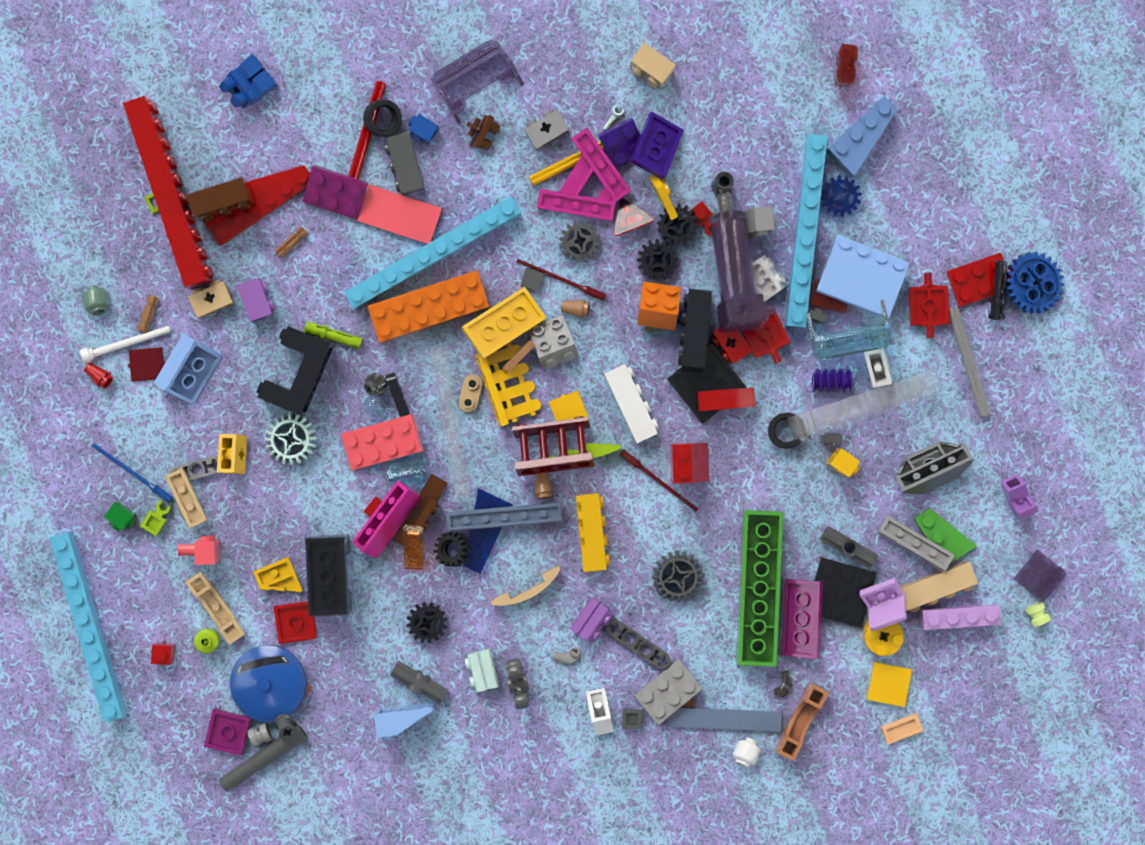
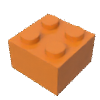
M643 281L637 325L675 331L681 287Z

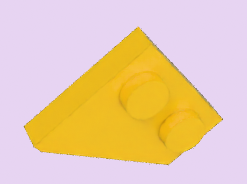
M654 175L648 177L664 209L667 210L670 219L677 218L678 215L668 196L671 192L667 184H665L664 180Z
M290 557L253 571L261 590L303 591Z

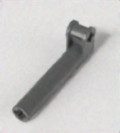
M278 715L274 720V724L279 729L278 734L280 737L219 779L221 786L225 791H230L308 739V736L303 728L290 715Z

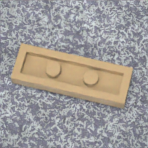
M184 468L166 475L165 478L188 527L192 528L207 521L208 518Z

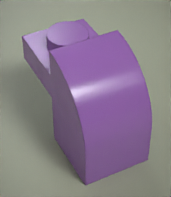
M1019 474L1001 481L1003 492L1014 515L1017 514L1020 519H1023L1038 512L1037 506L1030 498L1027 486Z

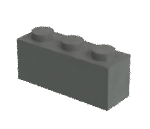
M409 132L387 137V143L384 145L387 155L391 154L392 162H389L392 174L396 173L397 180L394 181L397 192L401 191L402 195H407L425 190Z

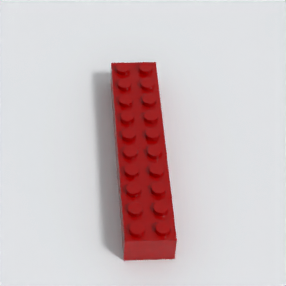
M145 95L123 102L184 287L192 290L213 282L214 273L211 266L208 267L206 263L208 256L205 248L200 246L199 242L202 241L199 230L194 228L193 223H196L192 212L188 210L187 194H184L181 189L184 186L181 176H178L175 171L178 168L175 158L171 157L169 153L171 145L169 140L163 136L165 128L162 121H159L156 114H159L156 103H153L152 99H148Z

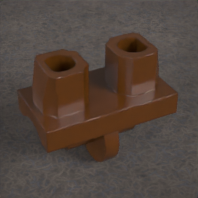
M484 115L482 121L476 118L474 123L467 122L466 126L470 128L467 135L473 137L469 146L489 150L492 141L485 138V135L488 131L496 135L501 127L494 121V117Z

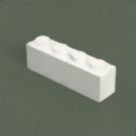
M624 364L605 373L604 376L635 442L639 443L658 434L656 430L659 429L655 418L651 419L648 414L651 409L647 401L643 402L640 397L643 392L639 384L635 385L632 380L635 376L631 367H626Z

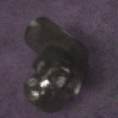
M790 670L780 671L782 683L774 689L776 697H786L791 690Z

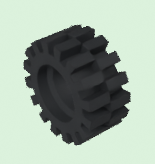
M458 532L441 534L442 538H437L439 543L434 545L437 547L434 553H438L435 557L440 559L439 563L450 567L465 564L467 562L465 559L470 558L468 552H472V549H468V546H471V543L467 542L469 539L464 537V534ZM451 542H455L458 546V552L454 557L448 554V546Z

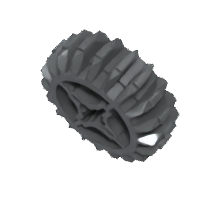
M676 550L674 557L671 552H668V559L662 555L661 558L664 562L656 561L660 568H653L654 572H658V575H652V579H658L657 582L653 583L654 587L660 585L661 587L657 592L661 593L664 590L665 592L662 597L665 599L669 594V601L671 602L674 600V596L677 597V602L681 601L680 596H683L684 600L688 601L687 594H690L693 598L695 595L692 590L700 591L696 584L703 585V582L698 580V578L704 577V574H698V571H701L703 568L702 566L695 567L699 563L698 560L691 562L694 557L692 554L685 558L687 555L686 551H683L682 556H679V551ZM676 561L688 563L691 569L680 570ZM670 563L672 573L662 579L663 570ZM674 567L680 574H684L682 580H680L681 586L679 581L671 579L675 573ZM694 574L692 584L689 588L685 589V578ZM676 583L680 592H673L667 589L664 584Z

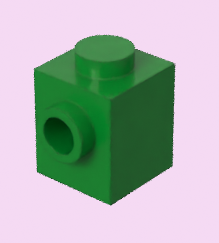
M115 501L104 515V518L111 522L109 525L113 529L123 531L127 528H132L136 522L134 518L137 514L120 501Z

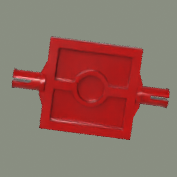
M924 273V285L908 288L910 326L926 327V339L934 338L935 326L949 324L948 286L932 284V273Z
M752 303V306L749 304L747 307L752 316L740 323L739 326L748 345L752 349L754 358L757 359L771 354L775 364L782 362L778 350L790 344V340L775 308L766 312H759L755 303Z

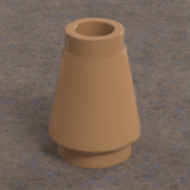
M585 300L562 301L561 312L582 319L589 316L590 302Z
M536 474L535 495H537V499L551 498L553 489L548 474Z

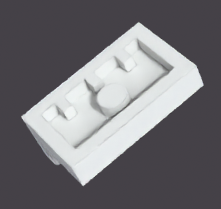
M765 255L742 271L764 302L787 286L783 275L775 270L774 263Z

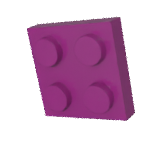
M214 708L204 747L242 755L251 718Z

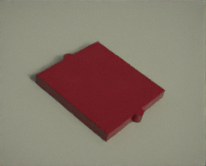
M162 347L129 350L130 364L128 367L131 372V382L156 380L166 363L163 360Z

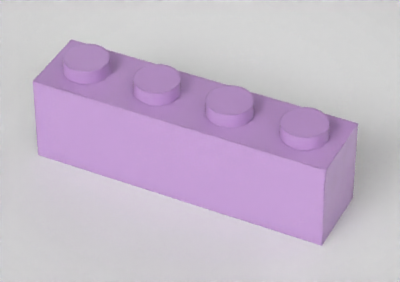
M997 604L919 609L920 628L923 630L1001 625L1000 605Z

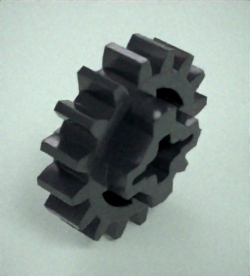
M678 203L677 208L674 207L678 217L673 220L670 219L669 223H666L669 217L666 209H664V215L659 214L662 221L657 222L661 226L658 232H664L661 237L663 239L668 237L667 242L669 244L674 241L675 245L678 246L679 241H681L685 245L687 238L692 241L691 235H697L694 228L699 227V224L695 223L698 217H692L695 212L693 209L688 212V205L682 208L681 204ZM678 212H682L688 217H681ZM677 220H679L680 223H682L680 224L679 229H677L676 226H674L676 225ZM687 226H690L689 231L685 234ZM673 231L677 233L678 237H674L670 235L668 232Z
M656 239L654 244L649 240V246L642 245L644 251L638 252L641 258H638L637 262L642 264L638 269L645 270L642 274L643 276L647 273L650 274V280L653 276H656L657 281H659L660 276L667 279V273L673 274L671 268H677V265L674 264V262L679 260L677 257H674L677 251H671L673 245L666 246V240L662 244L659 243L658 239ZM660 247L663 249L661 251H654L652 248ZM664 253V255L661 258L662 263H656L653 266H651L654 261L653 256L658 257L659 255L661 256ZM667 254L670 256V265L666 262ZM645 255H647L650 260V263L647 266L645 264ZM654 268H661L663 272H653L652 270Z
M424 601L422 607L416 604L417 610L411 609L412 616H407L406 618L411 621V623L406 624V627L412 628L409 634L415 633L414 640L420 637L421 643L425 639L428 640V643H431L432 638L438 641V634L443 636L445 633L442 629H447L448 627L444 624V622L448 621V618H443L445 610L440 612V605L435 608L433 607V602L427 606ZM425 610H432L435 614H427ZM418 614L420 620L419 623L415 625L414 620L416 615ZM424 618L427 620L433 619L430 623L431 627H428V625L421 626ZM440 619L439 629L436 630L435 622ZM419 631H428L430 635L421 634Z

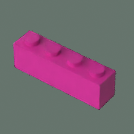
M397 480L352 542L362 552L377 559L422 497L411 487Z

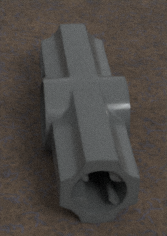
M827 526L821 535L820 540L868 569H871L877 560L878 554L830 526ZM848 542H851L854 546L850 553H847L844 549Z
M400 661L397 662L390 674L393 678L406 684L413 692L419 695L423 694L438 704L442 702L448 691L447 688L431 680V677L427 674L424 676L421 671L414 670Z

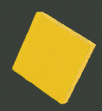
M874 662L866 699L905 707L912 669Z

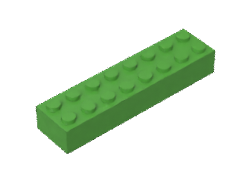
M743 510L736 663L738 665L777 667L783 533L782 511Z

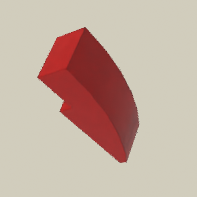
M754 388L697 392L698 411L756 407Z

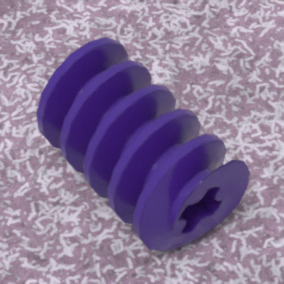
M816 369L812 373V392H815L816 387L819 388L820 393H822L824 387H826L828 393H830L832 387H834L835 393H838L839 388H842L843 393L846 392L847 388L851 392V370L847 369L844 374L843 370L839 369L836 374L835 369H831L830 373L827 369H823L821 374L820 369Z

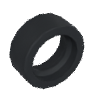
M377 100L371 102L366 107L363 121L370 133L375 136L384 137L393 135L398 131L402 122V115L398 106L392 101ZM378 107H386L392 113V124L387 129H379L373 123V112Z
M780 413L773 417L769 423L768 436L777 447L784 449L794 448L804 439V423L795 414ZM785 419L793 421L798 430L797 436L790 442L779 440L775 433L776 425Z

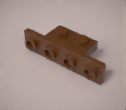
M433 474L429 476L419 494L422 498L399 528L394 541L408 549L411 548L419 532H424L430 523L427 521L429 515H434L439 505L436 503L447 485L446 481Z

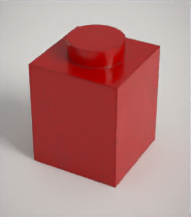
M156 642L152 644L151 664L171 665L174 663V643Z

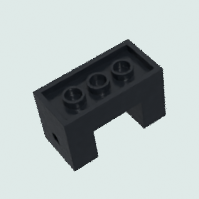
M287 326L280 333V344L305 354L291 389L275 382L264 380L263 383L260 382L256 393H258L257 398L300 416H305L334 345Z
M349 534L310 536L305 538L308 616L348 615L352 612V592H349L347 565V555L350 554Z

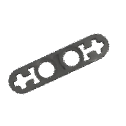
M612 619L606 626V631L610 636L655 667L665 669L670 665V656L665 651L620 620ZM618 623V628L623 631V628L627 629L621 639L618 638L620 633L617 631L611 632L610 624L615 625ZM629 633L636 636V640L632 644H628L625 641V636ZM644 644H649L652 648L651 653L648 655H644L641 652V646ZM655 649L659 651L656 653L659 657L666 656V664L662 663L659 665V660L655 657L653 660L649 659L654 655Z

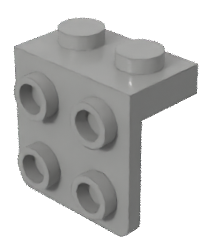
M563 316L542 322L528 331L532 342L535 344L534 347L543 370L579 356Z

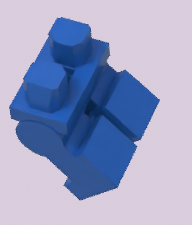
M253 54L245 59L238 68L230 71L219 85L222 92L230 91L233 95L230 99L232 105L235 108L241 106L243 109L253 105L268 92L278 87L275 80Z

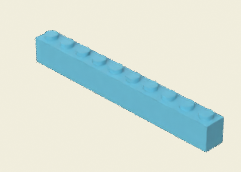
M813 134L806 136L784 327L806 328L828 136Z
M512 196L346 290L344 293L353 309L356 310L519 217L521 212Z
M70 531L49 537L103 722L106 723L127 715L74 533Z

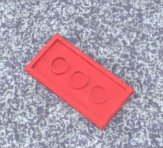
M369 184L357 221L428 244L432 242L442 208Z

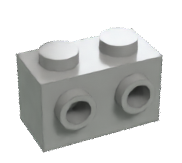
M756 207L741 212L743 235H750V238H759L768 235L769 231L774 230L776 218L773 215L772 207Z

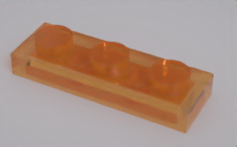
M404 525V569L423 570L424 526Z

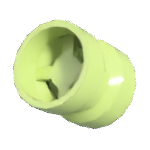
M1043 602L1035 603L1025 609L1032 618L1031 623L1033 627L1043 625L1051 620L1049 614L1044 613L1045 605Z

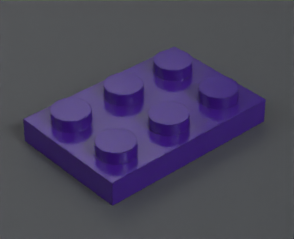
M650 112L630 162L661 180L665 179L684 129L654 112Z

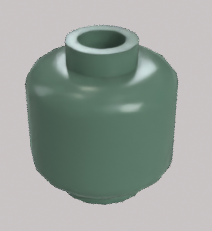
M98 286L87 288V291L82 295L86 312L91 313L93 316L106 313L110 306L107 291Z

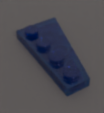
M478 488L474 510L513 506L512 503ZM502 527L470 530L468 542L471 543V546H468V549H472V552H468L470 558L465 559L467 562L463 564L464 567L481 574Z

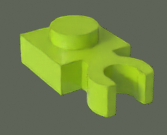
M162 500L156 504V512L150 510L140 527L154 536H158L167 522V519L163 517L164 514H168L172 509V506H168L166 510H162Z

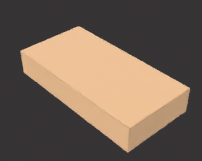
M917 713L880 726L887 745L924 732Z

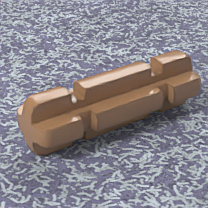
M302 226L299 227L295 234L290 235L282 243V246H278L275 249V253L283 258L287 251L292 250L300 242L301 238L304 239L308 235V232Z
M148 295L146 300L148 303L144 306L140 318L142 321L137 326L138 330L148 332L150 327L148 324L152 321L156 310L154 306L159 301L158 297Z

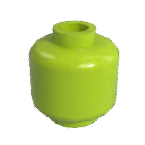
M213 628L200 630L194 638V646L199 652L204 654L215 651L221 642L219 633Z

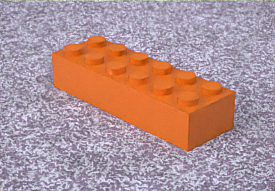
M478 270L367 306L379 343H384L490 308Z

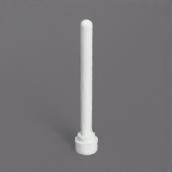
M165 326L96 349L83 348L80 349V354L84 364L93 362L96 356L169 334L171 328Z

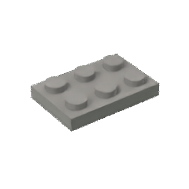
M678 659L634 696L657 725L660 726L700 693L703 688Z

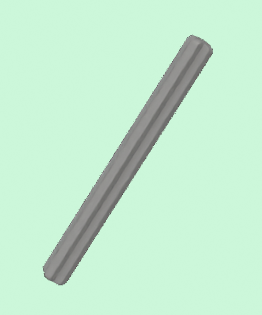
M958 307L950 308L949 318L981 417L989 416L991 411Z

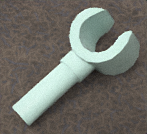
M618 104L613 107L612 115L603 127L605 130L609 129L616 118L622 116L624 109L621 113L615 112Z

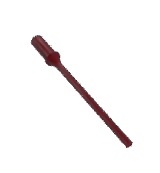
M517 259V263H520L536 271H539L555 279H558L562 282H565L569 285L581 289L585 294L598 298L602 301H604L606 297L605 293L598 291L594 288L589 287V285H579L575 282L567 280L563 277H560L549 271L541 269L523 260Z
M624 449L619 455L633 465L634 468L636 467L644 471L694 511L698 510L692 503L647 470L640 460H637Z

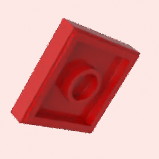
M308 601L273 606L279 644L317 639L314 616H308Z

